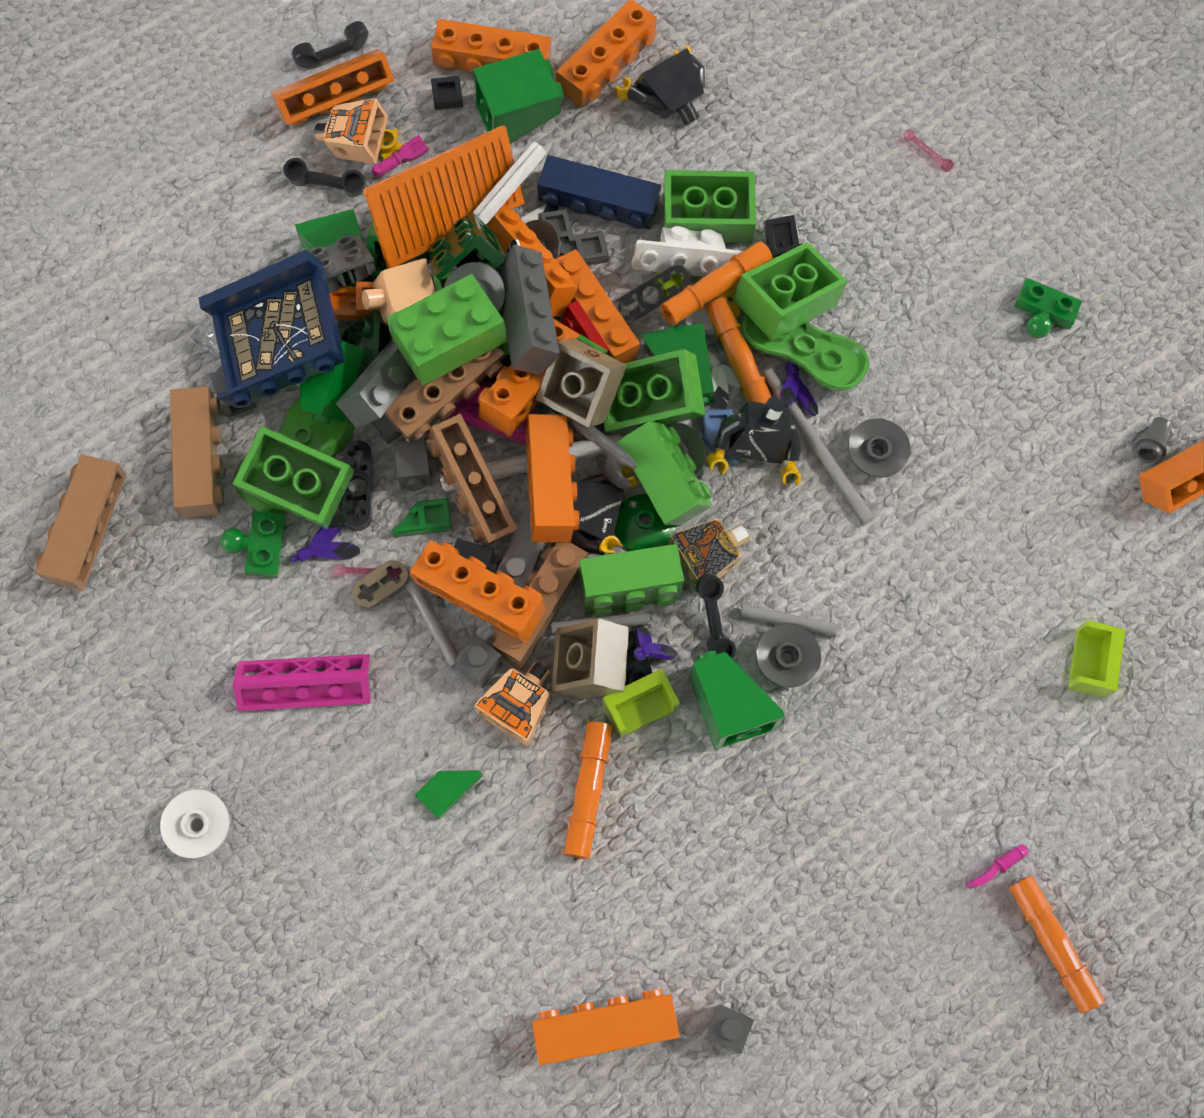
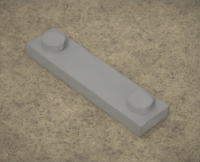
M529 500L517 525L518 530L513 534L498 571L510 576L514 580L513 584L523 589L528 577L535 569L546 543L531 542Z

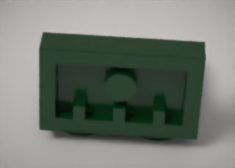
M474 212L467 217L463 216L453 225L452 231L445 238L440 237L432 244L429 257L434 277L438 280H441L472 250L484 263L490 261L496 268L506 261L498 236Z

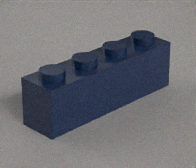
M547 155L537 184L538 200L549 206L558 205L569 208L579 214L588 213L599 216L606 221H618L636 229L644 228L651 230L660 201L661 184Z

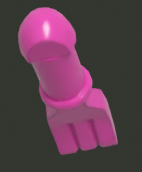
M417 135L402 145L399 152H393L390 157L380 163H376L372 167V175L375 177L385 176V173L397 166H401L403 161L411 162L428 152L429 148L422 141V138Z
M1020 844L1000 858H995L994 864L980 877L969 881L966 887L972 889L981 886L993 879L998 871L1006 873L1008 868L1028 855V848Z

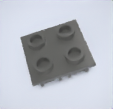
M359 235L344 236L333 245L317 247L309 251L323 263L329 293L340 289L336 275H338L344 288L346 284L342 276L343 272L347 273L351 284H354L355 281L350 271L351 269L357 281L371 277L372 272L377 271L373 262L374 259Z

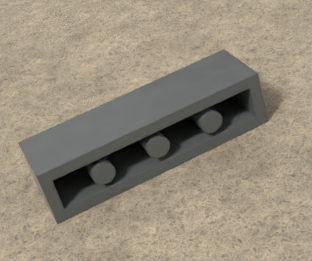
M514 244L505 255L506 261L496 268V271L503 279L506 290L502 310L511 365L513 369L540 375L560 353L541 252Z
M393 339L389 341L336 403L356 428L380 419L415 377L413 370Z

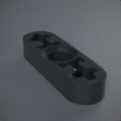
M672 266L620 297L613 304L620 311L622 309L620 304L623 302L625 306L634 303L636 300L632 296L636 294L638 303L645 310L641 312L639 306L630 311V319L626 315L622 316L627 325L631 324L684 290V287L687 285H691L692 275L685 266ZM673 271L677 274L683 273L685 276L682 280L683 286L680 288L676 284L669 287L667 290L671 295L667 297L665 288L658 280L662 278L664 284L673 278ZM648 286H653L659 291L660 297L655 304H649L643 298V292Z
M355 440L345 446L343 462L350 465L354 471L350 482L357 478L366 481V488L362 492L354 493L349 490L348 484L342 497V518L349 529L362 531L368 528L372 522L373 455L367 443ZM360 450L363 454L360 458L361 470H356L354 458L351 456H355L356 451ZM354 501L359 502L360 510L364 514L356 522L352 516H349L355 513Z

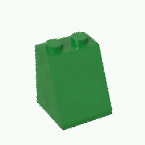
M540 48L473 69L475 105L485 129L489 132L502 125L506 126L510 144L561 113V101L564 100V93L560 83H555L552 65L549 59H544Z
M709 651L696 657L697 661L693 662L688 678L714 750L777 730L785 718L783 710L726 652L716 654L715 651Z

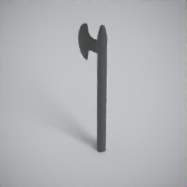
M543 404L556 415H563L562 413ZM567 417L569 425L607 453L606 463L596 458L597 465L603 475L618 488L629 489L631 484L623 476L621 464L633 469L637 468V463L632 456L593 426L588 428Z

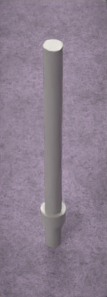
M770 368L762 376L765 377L766 383L774 393L772 397L780 398L783 384L772 368ZM794 402L791 406L787 407L790 410V418L796 422L799 431L863 524L867 525L872 522L875 517Z

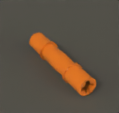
M758 241L737 256H732L730 262L710 272L693 286L687 285L684 287V290L660 305L661 312L666 321L674 326L694 312L702 310L704 304L736 285L742 274L772 260L769 248L763 242Z
M727 297L711 301L704 308L715 330L716 339L721 340L729 364L741 385L739 390L742 391L746 402L752 401L766 404L771 395L766 386L765 377L760 376L752 352L740 331L742 326L738 323Z
M594 721L587 722L582 754L579 757L582 763L575 787L572 816L568 817L569 825L563 852L565 856L590 859L595 828L598 826V822L595 819L602 794L605 764H609L608 755L613 733L612 725Z
M1029 875L1010 885L1008 888L1024 914V920L1026 922L1030 921L1044 951L1061 976L1059 981L1063 982L1080 1014L1103 1004L1105 999L1089 974L1087 965H1082L1069 937L1051 911L1053 906L1048 903L1033 875Z

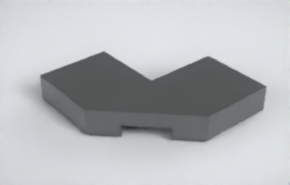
M567 209L538 213V220H544L552 224L558 231L561 241V256L577 249L587 266L609 261L603 231L573 235Z

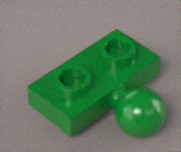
M1026 278L1014 307L1033 314L1027 322V331L1035 338H1043L1050 333L1052 323L1070 330L1075 322L1082 300Z
M253 511L250 536H245L241 530L236 528L227 529L222 533L220 545L224 551L235 554L243 549H248L245 575L278 578L286 514Z

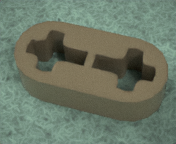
M390 560L360 579L352 589V597L359 606L373 608L405 587L409 581V571L402 562ZM391 567L395 570L402 569L403 572L399 575L401 579L399 583L391 580L383 585L381 581L389 576L388 570ZM379 584L380 588L372 593L374 597L372 601L367 599L360 600L359 596L363 594L361 590L363 586H367L370 589Z

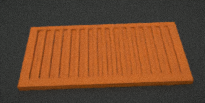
M506 126L497 127L363 189L387 268L396 267L430 250L432 244L440 237L445 238L452 231L456 221L463 216L467 217L511 168L514 164V158ZM520 186L499 210H512L524 204Z

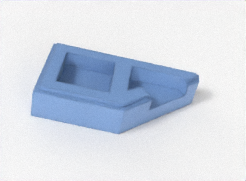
M733 409L705 410L706 416L701 417L704 444L714 452L716 451L714 444L720 424L725 418L733 414ZM724 454V459L731 466H737V457Z

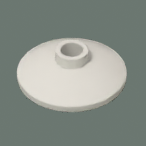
M205 790L183 792L173 798L163 811L160 822L162 839L173 853L181 857L190 859L205 857L217 850L224 842L229 831V813L223 801L211 792ZM196 820H202L203 828L195 832L192 827L193 823Z

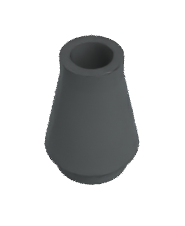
M1163 417L1155 418L1148 429L1135 443V453L1140 460L1146 463H1157L1165 457L1171 428L1169 420Z

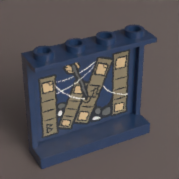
M307 250L301 251L198 298L200 309L212 316L227 391L218 394V398L235 408L247 407L254 400L264 396L275 395L280 389L290 385L301 384L307 378L318 373L330 372L335 366L345 362L323 263Z

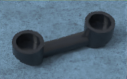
M355 21L344 30L347 40L315 52L310 43H300L293 48L291 55L298 66L307 69L316 68L324 61L352 50L355 52L360 50L366 43L369 32L363 22Z
M300 158L289 159L283 167L286 178L296 186H304L308 183L344 190L349 197L361 195L366 187L364 176L357 170H348L342 177L309 171L305 162Z
M703 575L696 582L695 590L704 599L711 634L707 641V651H715L716 654L726 652L733 659L736 647L723 634L717 600L724 592L723 582L716 575Z

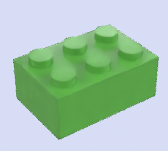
M665 170L663 183V227L673 228L680 226L695 231L708 229L721 233L723 242L752 243L756 227L755 172Z
M806 242L742 274L732 300L772 341L837 306L848 281L815 248Z
M473 274L386 317L393 341L422 386L507 342L504 320Z
M681 349L624 363L627 367L604 422L605 432L624 435L633 432L648 421L665 425L706 416L696 355Z
M648 421L618 440L621 448L627 451L637 463V468L634 471L665 525H683L713 506L709 500L712 494L704 481L699 482L693 472L696 470L695 463L687 453L683 454L678 445L681 443L680 437L672 426L668 428L667 425Z
M260 426L233 485L246 494L327 529L354 471L350 465Z
M677 544L580 559L579 582L585 615L593 614L594 617H603L610 615L612 610L625 609L626 612H634L643 609L644 605L656 603L658 607H665L676 603L675 600H680L684 576Z

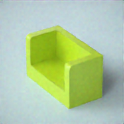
M1089 620L1076 629L1068 689L1104 698L1117 692L1126 629Z
M661 668L626 685L624 692L603 696L602 705L619 738H622L677 711L680 702Z

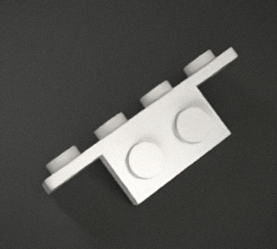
M680 226L673 228L663 227L660 237L661 242L636 241L631 264L634 270L663 272L672 266L682 265L690 271L691 275L705 277L710 272L730 262L732 256H737L743 251L725 249L721 233L713 230L695 231Z

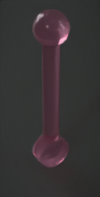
M908 129L905 131V140L913 141L938 161L944 172L952 170L954 166L952 160L943 159L918 139L913 130Z
M338 564L335 566L334 571L338 576H343L346 573L369 574L377 568L346 567L344 564ZM391 567L388 570L389 576L392 579L400 578L401 569L395 570Z

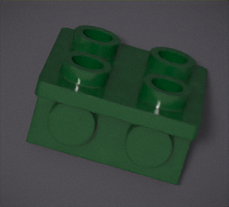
M375 309L347 328L342 336V341L365 349L357 379L392 339L389 326L380 323L381 312Z

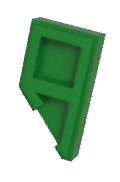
M449 498L417 501L409 510V514L393 529L394 538L453 531Z
M479 770L438 771L415 796L440 820L483 777V774Z

